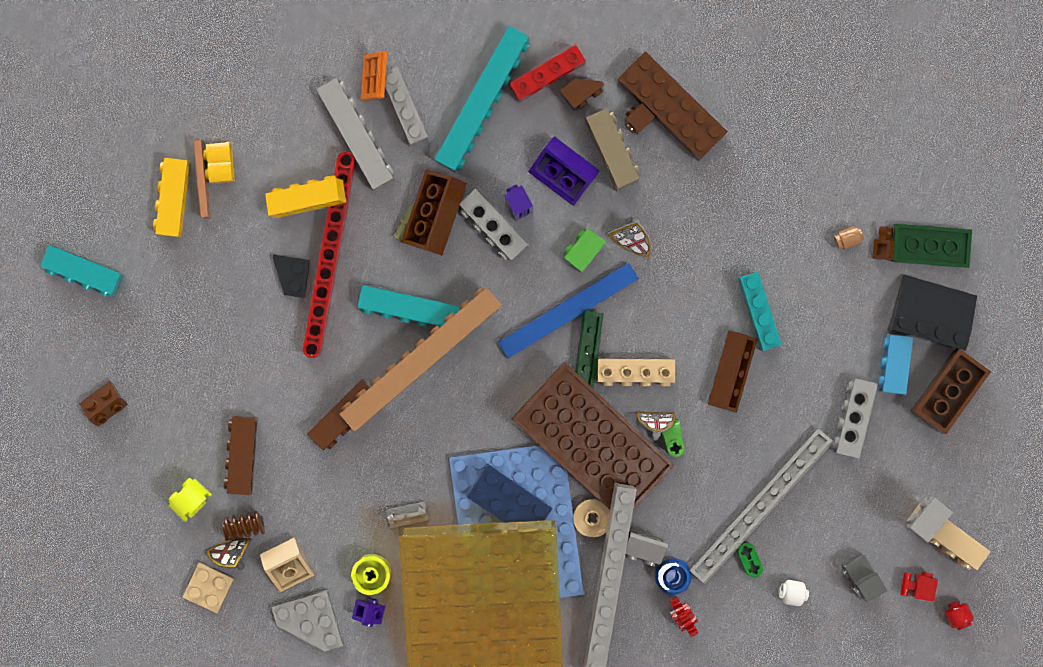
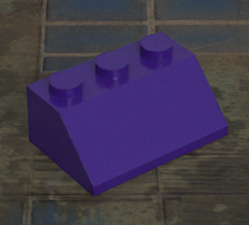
M554 136L542 150L528 172L574 206L600 170Z

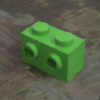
M589 228L586 231L582 229L576 236L578 240L574 246L570 244L564 251L566 255L564 259L581 273L606 243Z

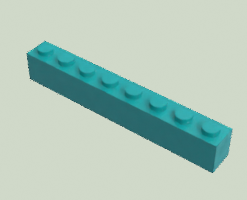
M510 25L508 26L438 152L435 162L453 172H456L457 169H462L466 161L463 159L466 152L470 153L475 145L473 142L475 136H480L484 129V126H482L484 120H489L493 113L492 105L494 102H499L503 94L500 92L502 87L509 84L512 78L510 76L512 69L516 70L521 62V59H519L521 53H526L531 44L528 42V35Z

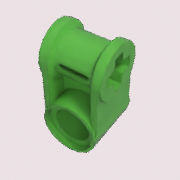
M676 419L671 428L662 432L667 452L673 457L681 456L685 450L679 419ZM673 443L681 446L677 454L670 450L673 447Z

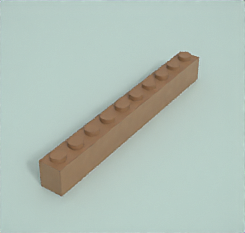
M481 287L473 294L475 298L472 301L468 302L466 300L458 307L460 311L457 314L451 313L444 319L446 323L443 326L439 327L437 325L429 332L431 335L429 338L419 340L414 345L416 347L415 350L411 353L409 351L405 352L400 357L402 360L400 363L390 365L385 370L386 375L382 378L380 376L376 377L370 383L372 387L367 391L362 389L356 395L358 399L353 403L347 402L341 408L343 412L340 413V416L354 432L502 306L488 288L483 289Z

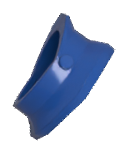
M665 559L656 568V584L664 593L669 595H676L686 591L692 580V574L687 563L680 559Z

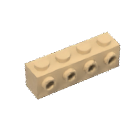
M598 359L597 382H601V386H613V382H621V386H632V382H640V386H651V382H659V386H671V383H675V359Z

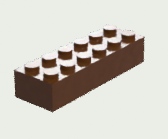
M646 51L618 78L617 82L640 105L643 103L655 116V119L698 161L728 132Z

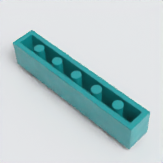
M362 285L357 307L362 309V313L372 315L373 311L379 312L380 317L391 319L392 316H397L399 321L410 323V320L418 321L417 325L429 327V324L441 327L446 323L444 319L451 313L455 315L460 311L459 306Z

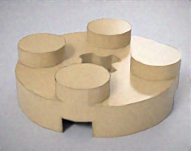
M597 499L582 501L576 507L573 514L576 529L582 535L588 537H599L605 534L610 510ZM592 513L594 515L596 513L598 515L596 517L597 522H588V514Z

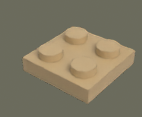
M199 562L183 598L218 614L235 578Z

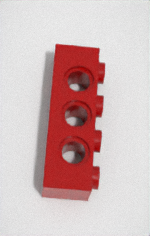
M575 44L512 81L510 88L520 103L585 65L586 60Z

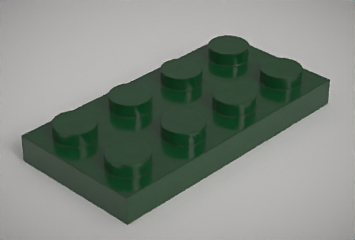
M894 224V252L891 262L969 268L972 230Z

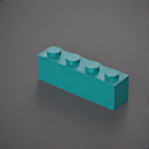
M50 245L40 266L45 268V273L53 276H56V274L63 275V280L74 283V280L81 283V287L91 290L93 287L99 290L98 294L106 297L110 295L116 296L124 276L122 273Z
M759 272L737 278L760 351L782 345Z

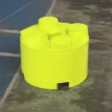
M191 478L183 483V488L179 493H173L168 499V507L185 523L188 521L187 516L192 518L206 504V497L210 499L212 496L198 480H192Z
M364 555L352 568L351 578L353 584L359 592L366 595H373L383 591L391 579L390 564L380 555ZM371 570H373L374 574L376 575L373 576L372 579L369 578V574L367 573Z

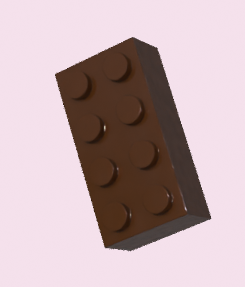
M425 170L401 242L443 256L467 183L449 175Z
M955 349L911 409V412L941 434H947L991 371L961 349Z

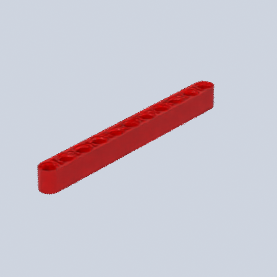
M348 151L341 152L336 162L334 176L338 179L341 175L348 176V182L344 184L346 203L328 207L303 344V353L309 358H316L321 354L356 165L355 157ZM345 156H349L352 159L348 166L342 165V159ZM336 212L341 214L339 222H333L331 219L332 215ZM332 231H336L338 234V238L335 241H329L328 234ZM326 251H334V258L332 260L325 259ZM324 269L331 271V276L328 279H323L321 276V272ZM322 287H325L328 291L325 298L318 296V290ZM318 306L324 309V314L321 317H317L314 313L315 308ZM314 325H318L321 329L320 334L317 336L311 333V328ZM311 344L317 346V352L314 355L308 353V346Z

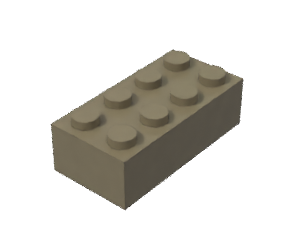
M608 108L586 117L585 124L617 192L637 183L641 173L638 166L632 164V153L629 147H625L623 144L625 138L621 129L617 130L615 126L617 120L612 111L609 112Z

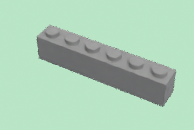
M335 78L317 88V92L372 189L376 191L393 181L392 175L395 173L390 164L386 165L383 158H385V155L381 148L376 149L373 143L376 139L371 131H366L364 125L367 123L362 114L357 115L354 110L357 108L352 97L348 99L345 92L348 90L343 81L339 82Z

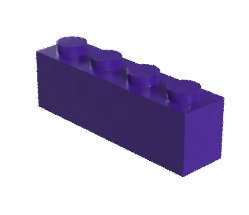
M516 184L506 189L505 201L515 221L533 212V205L522 185L518 187Z

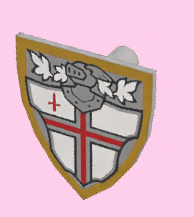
M634 218L631 224L608 232V235L624 249L640 256H650L651 241L648 233L641 226L639 219Z
M637 412V419L643 427L652 431V440H659L661 432L668 430L675 423V413Z

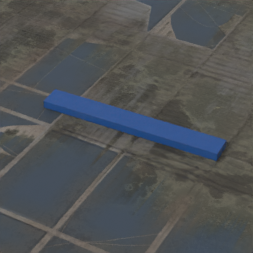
M627 263L498 343L507 358H510L639 278L631 265Z

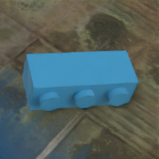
M888 334L883 339L882 349H885V353L880 361V368H883L882 376L878 378L880 392L906 395L913 337Z

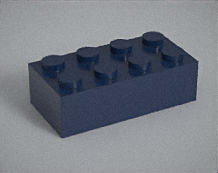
M487 464L466 495L467 498L529 540L533 539L553 509L550 505L489 464Z

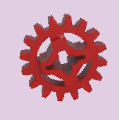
M678 597L669 601L674 609L670 613L681 632L687 630L690 637L698 634L699 632L694 625L698 621L688 604L684 603L682 605Z

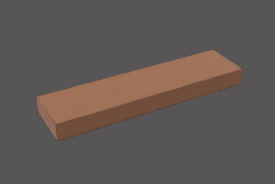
M196 140L193 143L200 216L206 219L211 218L208 180L205 177L206 161L203 156L205 148L202 140Z

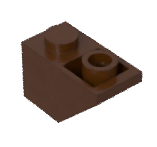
M575 78L560 90V94L573 110L577 108L581 110L588 104L587 100L590 97L596 98L603 92L604 83L602 81Z

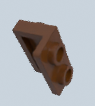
M111 381L79 403L87 419L97 427L104 424L109 418L128 405Z

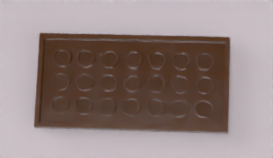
M565 362L559 366L511 418L609 510L614 483L631 485L636 488L634 510L675 466Z

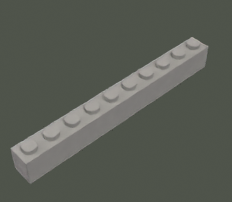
M614 483L583 667H606L636 496V488L631 485Z

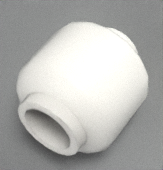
M787 580L784 584H781L779 598L782 599L784 604L801 606L804 601L808 600L809 590L806 589L803 582Z

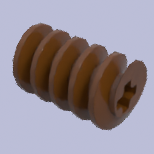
M255 511L254 517L248 512L247 518H244L242 514H240L239 520L236 519L235 515H232V521H229L227 517L224 518L223 532L226 541H228L229 536L232 540H235L237 535L241 539L244 537V533L247 537H250L252 532L256 536L259 534V530L262 534H265L263 518L257 511Z

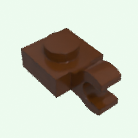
M887 226L879 227V240H874L872 259L893 260L894 241L890 240L893 236V228H888Z

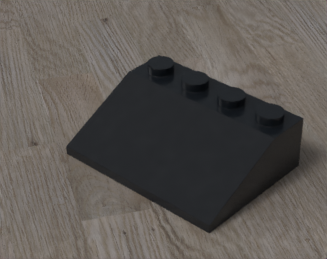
M903 275L888 330L949 348L966 351L972 331L977 295Z

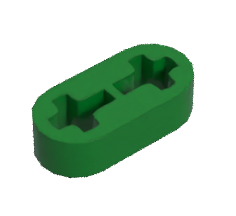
M743 542L737 549V553L744 570L750 577H759L762 574L763 567L752 544ZM744 546L751 548L749 551L751 558L749 559L745 554H741ZM750 561H752L755 566H759V568L756 569L757 573L755 574L752 571L749 572V569L751 568V565L749 563Z

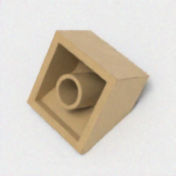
M295 538L260 554L265 572L280 592L315 576L302 548Z

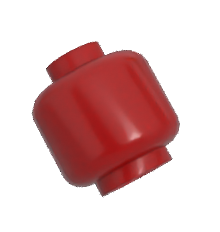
M959 601L948 605L949 609L945 611V616L951 628H957L959 631L972 625L971 621H973L974 616L967 603L960 604Z

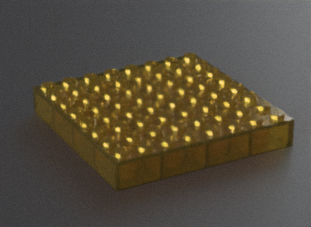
M556 520L400 528L399 545L408 667H563Z

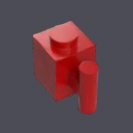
M922 571L921 575L915 574L914 581H911L912 574L904 572L900 595L908 597L909 589H911L912 597L915 599L935 601L938 579L933 577V573Z

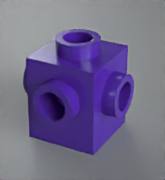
M367 598V601L356 600L352 619L362 622V625L373 627V624L381 625L385 605L379 604V600L374 598Z

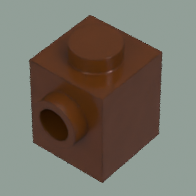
M642 103L636 109L632 107L625 114L627 116L625 127L632 134L635 132L638 135L655 119V116Z

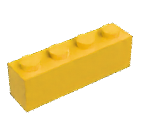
M164 158V162L160 164L162 180L158 182L157 188L160 197L155 205V211L158 214L157 219H154L153 230H155L157 235L182 237L190 162L188 160Z
M326 176L322 181L309 180L304 185L292 184L287 189L274 188L272 192L265 193L268 216L274 218L346 203L343 180L336 178V176Z

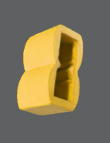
M231 143L206 144V149L203 150L204 160L208 162V168H205L206 180H209L211 184L235 182Z

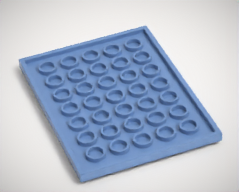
M540 445L449 457L469 609L584 595L567 470ZM487 464L553 508L532 540H529L467 498L466 495Z

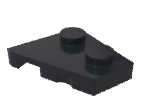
M273 254V260L284 295L304 298L310 260Z

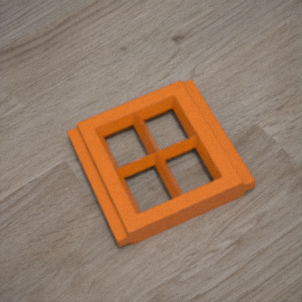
M378 51L364 55L361 101L384 99L387 51Z

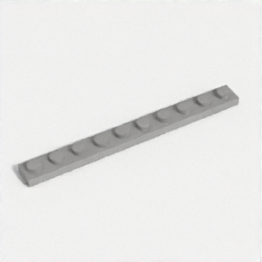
M818 428L690 571L702 583L706 584L834 443L833 440Z

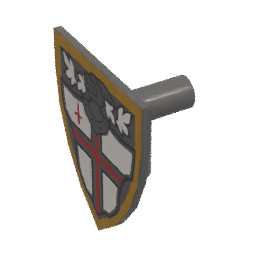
M230 539L207 550V554L210 560L220 567L243 570L245 565L241 559L252 539Z

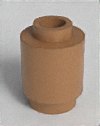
M856 226L841 230L838 234L834 235L837 248H843L844 250L862 244L861 240L864 239L862 230L860 228L857 229Z

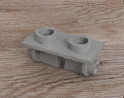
M424 502L387 509L390 528L428 520Z

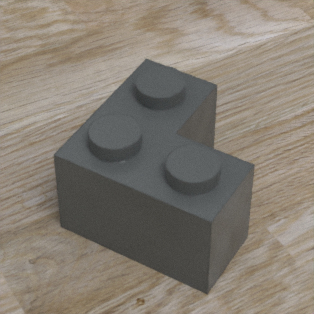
M862 553L842 564L844 568L842 573L847 581L851 580L853 584L851 589L860 600L863 599L868 603L887 592L879 575L873 571L867 558Z

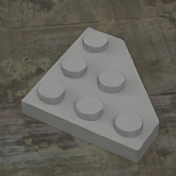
M328 590L271 607L278 627L324 652L344 645Z

